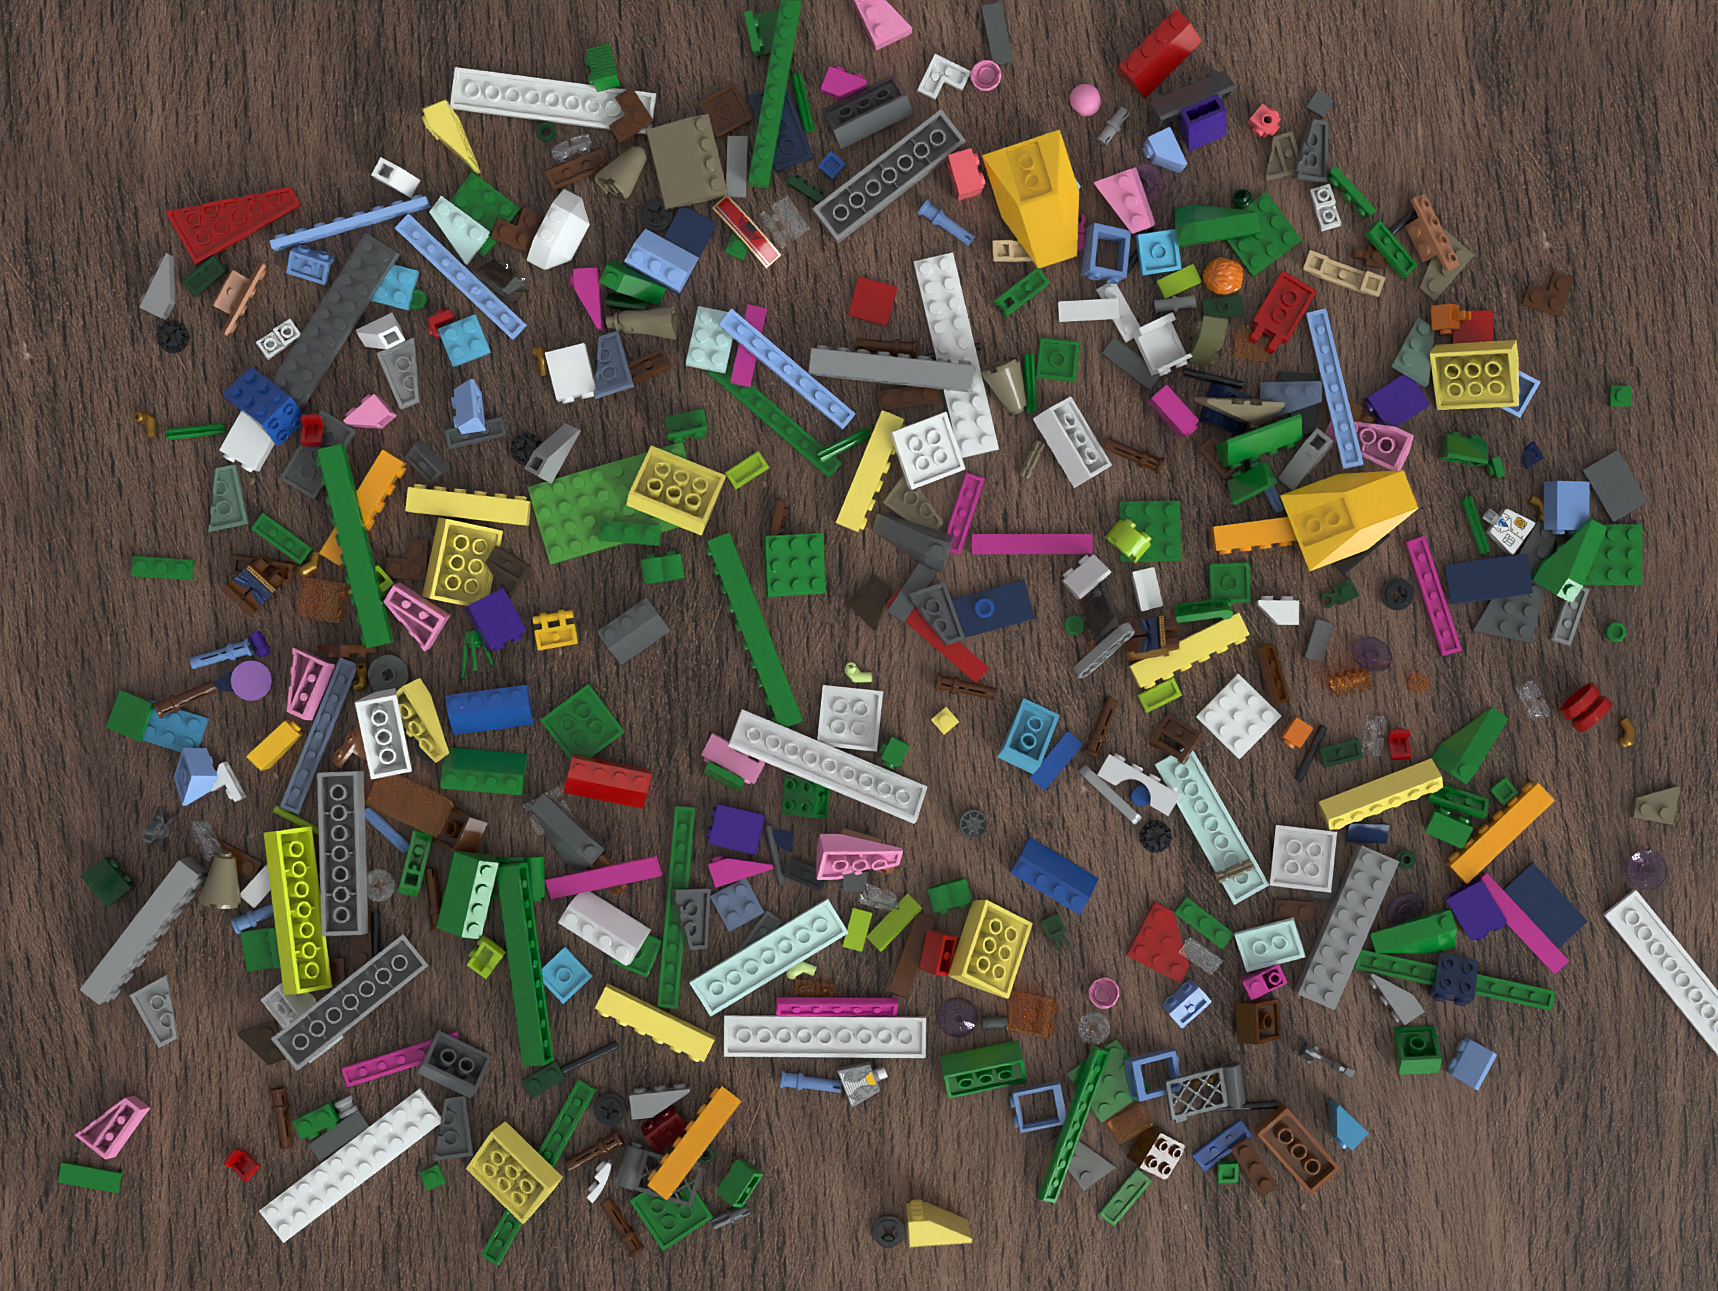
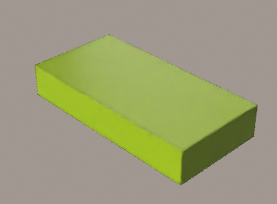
M1194 264L1156 281L1164 299L1202 283Z
M757 451L726 471L725 474L737 490L769 469V466L760 452Z
M1174 677L1137 695L1145 713L1182 696Z
M853 907L847 928L848 934L845 935L843 947L863 951L872 912Z

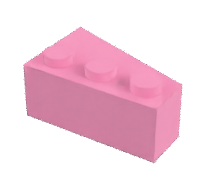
M293 648V666L290 671L292 677L288 692L287 712L304 720H314L336 664L303 649Z

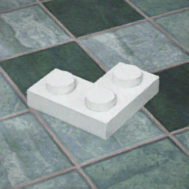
M935 54L917 92L936 100L944 83L963 91L971 71Z

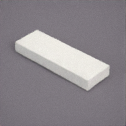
M1120 298L1058 302L1059 322L1120 319Z

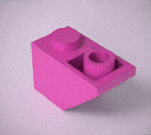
M829 66L821 87V94L842 100L865 89L867 80L861 74L853 73L852 75L846 73V70L842 67L834 66L833 68Z
M1279 964L1256 970L1239 979L1250 1000L1288 983Z

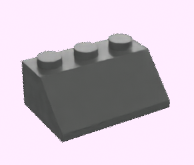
M646 597L597 631V634L622 665L669 633L671 629L650 599Z
M438 1030L425 1052L416 1073L471 1099L478 1091L492 1056Z

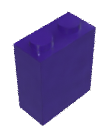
M1218 94L1180 110L1181 137L1189 151L1226 136V109Z
M1404 374L1364 399L1366 402L1364 404L1365 408L1370 414L1373 413L1377 419L1375 421L1376 424L1395 427L1430 406L1417 383Z
M504 588L465 608L487 652L492 649L494 652L506 647L504 643L510 640L514 643L522 639V634L527 631Z
M718 803L717 807L713 806L711 818L714 819L713 826H709L706 838H709L708 844L756 855L766 814Z
M1481 876L1445 895L1448 904L1471 941L1483 939L1487 936L1486 933L1491 930H1500L1505 926L1504 923L1507 922L1504 913Z

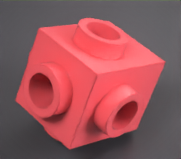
M1262 104L1248 120L1247 124L1252 127L1251 130L1255 135L1266 138L1268 134L1273 136L1280 128L1277 124L1281 119L1278 117L1279 114L1276 110Z

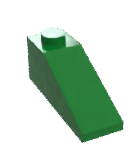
M615 259L606 265L599 281L617 292L655 305L660 304L667 289L666 286Z
M413 829L396 893L417 897L433 834Z

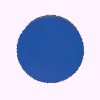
M981 598L974 605V611L980 618H988L994 613V603L988 598Z
M1144 786L1135 787L1131 792L1132 802L1138 806L1147 805L1151 801L1148 788Z

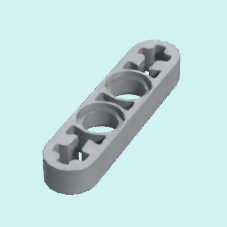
M1124 623L1116 628L1075 665L1073 670L1078 678H1084L1092 673L1134 635L1135 631L1130 623Z
M1084 765L1078 771L1134 825L1142 819L1136 811L1089 767Z

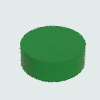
M414 289L409 307L414 310H421L427 305L428 298L423 291Z
M1077 615L1069 616L1064 621V629L1070 635H1078L1084 630V621Z
M1620 622L1609 623L1604 631L1605 637L1611 642L1622 641L1627 633L1625 626Z

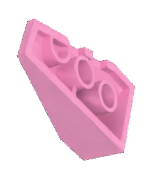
M1330 421L1325 435L1333 440V443L1337 444L1332 422ZM1354 422L1361 455L1392 471L1401 470L1409 454L1414 435L1395 426Z
M820 834L816 848L817 880L842 879L845 874L855 872V875L862 874L863 870L871 868L876 871L898 866L903 849L842 834Z

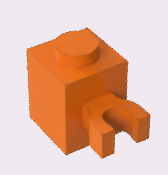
M1442 304L1431 306L1432 330L1440 331V334H1452V330L1460 329L1461 320H1471V311H1459V305Z

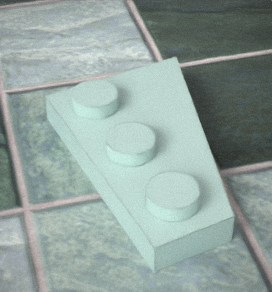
M442 196L430 210L434 220L468 266L491 235V232Z

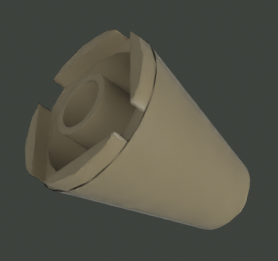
M631 146L599 170L595 175V182L606 194L608 192L614 194V200L625 203L629 199L647 161L646 151L640 146Z
M1018 356L1009 357V362L1000 360L981 371L982 376L1008 413L1013 412V415L1023 412L1024 407L1027 405L1021 364Z
M219 851V854H215L199 898L200 904L206 907H210V904H215L217 909L237 908L241 904L236 857L232 855V852Z

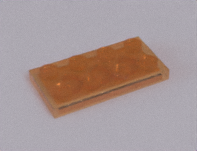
M396 774L376 778L365 805L435 838H439L455 801Z

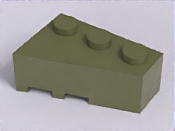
M1203 316L1191 326L1190 337L1193 338L1190 353L1192 357L1189 358L1188 363L1212 367L1213 360L1217 357L1215 350L1220 351L1225 340L1228 320Z

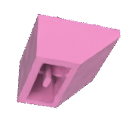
M369 394L361 400L362 404L357 409L352 408L346 413V418L343 421L353 427L382 429L397 415L380 396L376 394L371 396Z

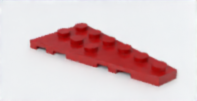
M286 187L255 195L250 194L244 197L219 200L193 207H183V209L168 210L165 213L194 264L198 265L301 207L302 204L293 188Z

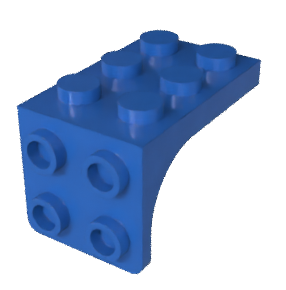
M252 366L222 394L225 399L256 422L277 446L286 441L302 425L301 415L304 414L292 397Z

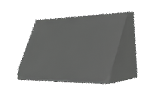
M422 440L413 444L404 455V458L431 485L449 469Z
M1319 619L1313 620L1303 653L1304 658L1320 663L1323 662L1334 624Z

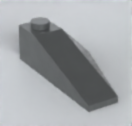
M877 512L872 530L874 533L918 563L920 562L930 569L945 572L954 535Z
M544 792L530 806L531 811L562 861L574 871L579 872L592 865L605 850V843Z

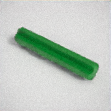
M795 73L791 75L798 108L804 132L810 133L815 130L805 85L802 74Z
M1024 354L1026 413L1034 414L1037 412L1034 355Z
M224 423L168 428L165 430L166 439L173 440L225 434L226 425Z
M864 428L817 451L816 457L819 462H823L870 439L872 434L868 428Z
M1465 497L1461 499L1475 544L1480 555L1490 552V547L1473 497Z

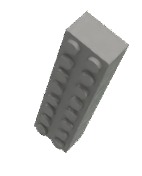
M940 109L812 208L813 214L834 241L839 244L945 162L948 155L956 153L963 148L966 140L942 109Z
M817 345V349L811 348L809 373L813 376L973 393L976 368L972 365L971 361L959 360L957 364L951 363L952 361L946 358H938V361H931L930 357L918 356V359H911L910 355L898 354L897 357H891V354L888 352H877V355H872L868 350L857 349V353H853L849 348L837 347V351H834L829 346Z
M364 771L317 773L322 936L367 934L368 902Z
M1360 844L1356 845L1294 992L1328 1008L1336 1009L1399 861Z
M191 857L179 860L80 988V991L97 1004L105 1001L108 1003L111 999L114 1000L121 992L119 987L123 983L126 984L133 976L132 970L135 967H139L146 959L144 955L148 951H152L157 945L156 939L168 931L170 928L169 922L181 914L182 905L185 902L188 903L195 895L193 891L204 884L207 878L205 875L208 873V870Z
M403 934L271 1039L298 1071L428 967V964Z

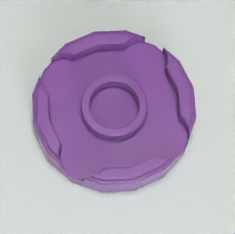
M253 660L245 661L239 664L232 672V689L243 700H259L271 688V673L260 662Z

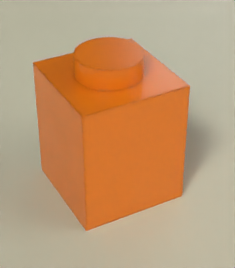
M1293 716L1280 737L1285 739L1283 743L1292 749L1294 747L1301 748L1313 727Z

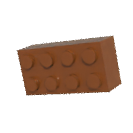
M1284 1103L1254 1129L1260 1139L1310 1195L1341 1169Z

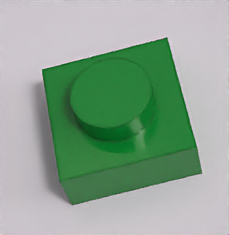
M732 234L725 254L744 261L749 248L737 235Z
M1609 386V407H1630L1632 386Z
M1500 456L1488 459L1486 469L1489 476L1492 475V479L1505 476Z
M1503 777L1488 789L1501 805L1506 804L1519 793L1506 777Z
M1237 1160L1217 1161V1182L1219 1184L1238 1182L1239 1164Z
M439 1163L419 1172L427 1191L447 1182Z

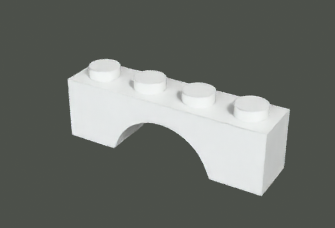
M1116 753L1114 756L1109 754L1097 775L1115 786L1129 779L1142 782L1150 792V806L1169 816L1181 796L1177 793L1179 789L1169 783L1167 786L1159 783L1161 779L1150 773L1148 777L1142 773L1143 769L1134 763L1132 766L1124 763L1126 759Z

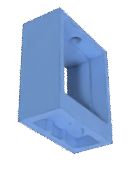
M1093 223L1086 227L1081 275H1086L1092 280L1104 279L1110 284H1118L1127 278L1131 232L1098 223ZM1098 239L1119 243L1116 270L1095 266Z
M1163 1049L1124 1059L1132 1100L1140 1102L1166 1095L1165 1087L1145 1092L1140 1065L1166 1058L1169 1077L1182 1076L1178 1066L1180 1062L1179 1056L1175 1050ZM1180 1083L1171 1084V1093L1178 1092L1182 1085Z
M1059 1080L1011 1090L1012 1096H1009L1011 1108H1015L1016 1111L1013 1121L1015 1128L1019 1127L1020 1133L1064 1125L1067 1115ZM1052 1089L1057 1117L1023 1123L1018 1096Z

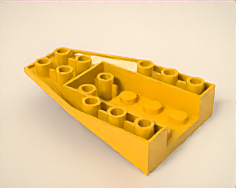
M1060 129L982 155L1001 217L1038 269L1076 257L1078 251L1079 190Z
M1404 470L1336 474L1280 495L1309 571L1368 550L1418 509Z

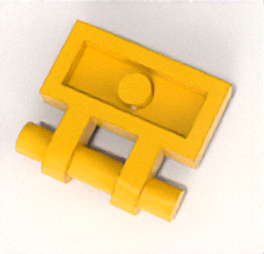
M562 609L558 610L557 613L547 614L545 612L540 613L539 616H533L534 625L542 624L541 630H535L538 650L578 644L575 624L567 625L566 619L574 618L573 610L565 611ZM559 620L560 626L549 628V622Z

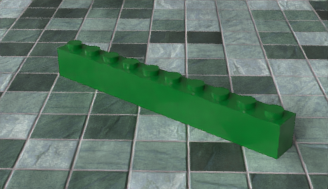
M780 0L748 184L751 187L769 190L803 0Z
M338 444L318 449L316 461L318 467L322 468L323 475H321V481L323 486L327 488L328 495H326V501L328 506L332 508L331 521L333 526L337 528L336 541L338 546L342 548L343 554L340 557L343 566L347 568L348 574H345L348 586L351 585L353 593L350 594L353 606L356 605L358 613L355 614L357 624L361 625L363 633H360L362 644L366 645V648H373L393 643L394 640L345 445Z
M729 532L708 540V546H705L709 558L713 557L716 563L712 565L716 576H721L723 581L720 587L723 594H728L730 599L727 605L731 614L735 613L738 621H735L738 633L742 632L745 640H742L745 651H750L752 659H749L753 671L757 670L760 676L756 678L759 687L766 691L767 696L764 699L767 707H772L775 714L771 716L773 722L786 728L802 722L803 718L731 533Z
M505 863L498 866L496 879L498 880L499 899L502 908L501 917L504 923V938L506 940L507 959L509 960L510 968L509 977L512 983V998L514 1000L515 1018L518 1027L517 1036L521 1049L520 1057L523 1066H544L554 1061L528 863Z

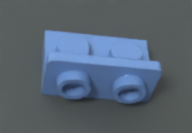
M296 245L290 251L286 273L326 285L330 266L334 262L335 257L330 256L325 251L311 250L306 245Z
M1189 979L1174 994L1169 996L1161 1006L1181 1028H1184L1212 1001L1192 979Z

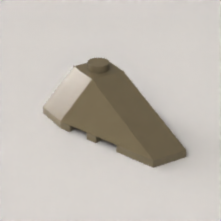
M1195 397L1194 400L1239 422L1248 423L1250 428H1261V425H1269L1285 405V402L1259 398Z

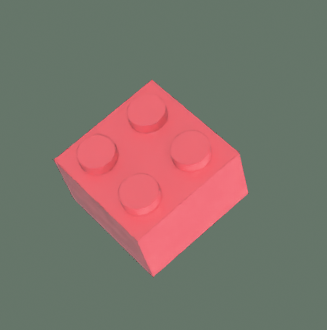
M972 148L948 155L946 163L957 201L981 195L985 180L983 173L978 172V165L980 163L977 153L973 154Z

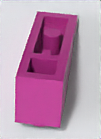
M598 267L573 269V274H570L571 287H574L597 329L603 331Z
M723 855L711 858L712 862L708 864L715 888L774 868L773 863L734 857L723 858Z

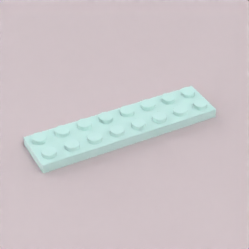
M1194 751L1191 752L1188 761L1184 765L1179 763L1177 758L1169 755L1154 765L1166 786L1169 783L1179 789L1177 793L1181 796L1176 804L1214 871H1225V868L1237 863L1242 864V861L1250 859L1254 865L1253 870L1249 872L1244 871V874L1231 879L1227 878L1226 881L1222 882L1232 903L1235 905L1269 886L1268 881Z
M826 898L695 977L689 983L711 1017L848 934V931L829 899Z

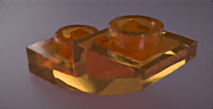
M796 978L794 979L792 998H835L837 984Z

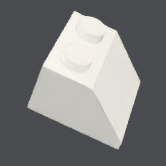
M1086 554L1078 561L1080 565L1075 570L1071 567L1063 574L1065 577L1062 580L1063 584L1076 599H1081L1111 573L1094 554L1090 557Z

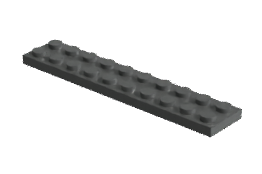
M366 232L271 381L291 396L300 410L307 403L376 291L383 283L388 272L400 256V254Z

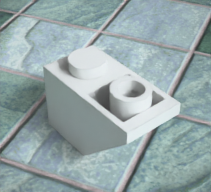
M382 157L371 174L376 180L409 198L413 196L421 181Z
M393 313L356 330L365 347L389 349L405 341L402 329Z
M1261 596V600H1255V605L1275 625H1299V601L1293 600L1292 596H1281V600H1273V596Z

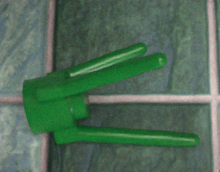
M476 631L464 632L461 679H465L468 648H471L474 671L477 670L475 648L480 647V643L483 646L489 664L491 666L494 664L490 652H487Z

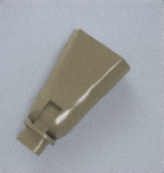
M674 305L651 310H626L615 313L614 316H606L608 329H616V331L621 329L624 333L648 334L674 340L678 337V319L675 315Z

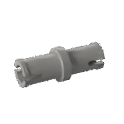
M1119 107L1112 119L1106 122V127L1096 138L1099 144L1107 147L1115 133H1119L1121 125L1130 115L1127 112L1128 110Z
M1195 295L1185 297L1172 296L1170 299L1154 300L1155 313L1172 310L1178 312L1179 309L1196 308Z

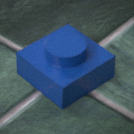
M830 151L817 167L833 181L846 164Z

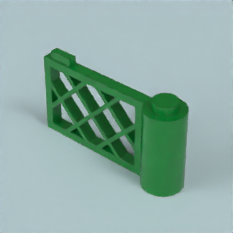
M544 856L494 857L499 865H503L502 862H527L532 901H542V897H546ZM492 892L491 898H499V893L494 894Z

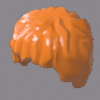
M1218 257L1209 262L1203 270V283L1209 290L1217 294H1231L1241 288L1244 275L1242 272L1243 268L1234 260Z

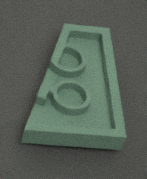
M1417 318L1391 367L1424 387L1429 384L1430 352L1433 349L1435 330H1432V325Z
M236 464L215 468L213 503L210 511L211 521L208 532L250 524Z

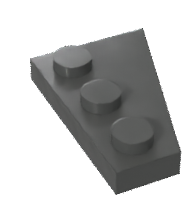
M945 582L907 595L944 646L965 639Z
M672 889L686 949H708L711 889Z

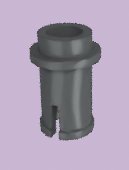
M986 1015L982 1017V1029H986V1031H989V1029L1007 1028V1016L989 1017Z

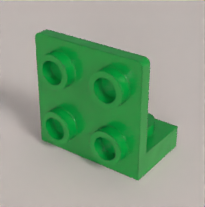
M779 9L755 15L752 14V10L744 12L753 57L771 54Z
M704 409L664 417L668 432L667 439L674 444L686 442L685 438L689 437L694 438V440L705 438V434L709 433Z
M785 774L781 813L808 818H828L830 789L798 775Z
M275 926L240 933L248 972L273 967L274 969L281 968Z

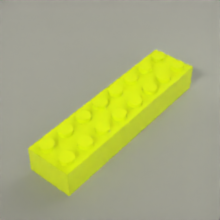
M312 826L264 833L284 995L332 988L326 936H322L321 896Z

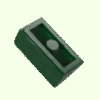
M609 293L605 300L607 308L624 311L647 310L648 302L616 293Z

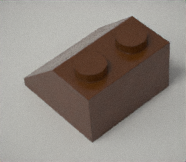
M447 804L432 841L452 854L453 850L475 853L488 823L476 815Z
M1253 999L1235 1002L1237 1043L1258 1045L1281 1039L1279 999Z

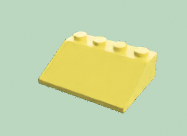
M444 100L424 108L423 122L426 128L435 136L436 140L440 139L448 149L477 174L481 173L460 119L449 103Z
M1516 340L1439 344L1433 347L1430 352L1437 410L1511 407L1519 405V358Z
M651 445L630 489L626 505L702 536L726 475Z
M439 517L422 597L468 606L490 595L494 575L488 569L485 561L495 545L500 547L503 531Z
M973 900L948 976L969 986L1009 999L1033 923L988 900Z
M506 1121L489 1134L466 1168L522 1224L531 1217L563 1178Z
M911 1200L910 1203H906L910 1247L972 1243L968 1219L928 1202H922V1200Z

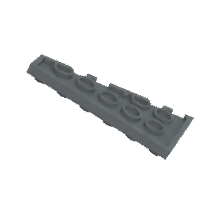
M1541 521L1535 522L1536 524L1526 537L1522 548L1516 554H1527L1530 577L1533 576L1540 563L1546 557H1551L1556 534H1552V531L1544 530V522ZM1531 580L1533 594L1490 600L1471 631L1532 643L1544 587Z

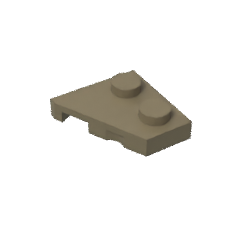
M1293 131L1272 138L1265 182L1293 174L1299 154Z
M1673 786L1665 790H1658L1647 795L1635 797L1631 817L1673 825L1680 787Z

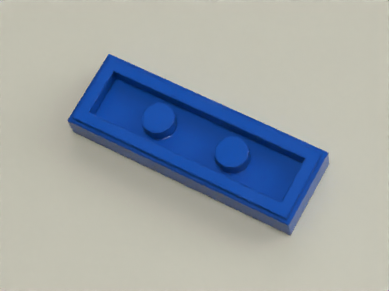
M1067 731L1044 758L1041 766L1029 778L1046 790L1081 748L1083 743Z
M1239 1118L1191 1155L1205 1172L1231 1152L1229 1146L1245 1136L1249 1139L1252 1137V1134Z

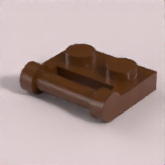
M1168 713L1149 744L1154 748L1162 749L1177 758V761L1184 765L1203 734ZM1163 735L1185 747L1181 752L1162 741Z

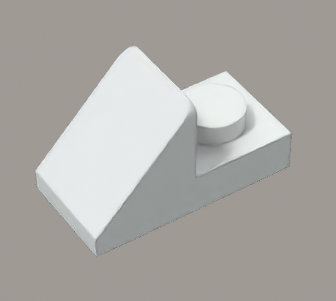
M228 761L219 764L217 781L214 782L211 792L226 785V793L231 800L233 799L236 802L244 799L246 795Z

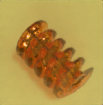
M1363 666L1359 667L1358 672L1355 668H1352L1350 673L1347 670H1343L1342 675L1340 672H1335L1334 676L1331 673L1327 674V684L1331 696L1335 693L1339 698L1340 691H1343L1345 696H1348V689H1351L1352 693L1356 694L1357 687L1361 692H1364V686H1367L1369 691L1372 689L1371 675L1367 667L1366 670Z

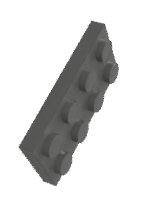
M323 410L318 414L321 415L325 425L323 445L302 446L300 444L279 478L314 500L317 499L324 487L321 481V475H323L322 468L318 467L316 461L317 450L338 444L345 445L347 449L357 433L355 429Z

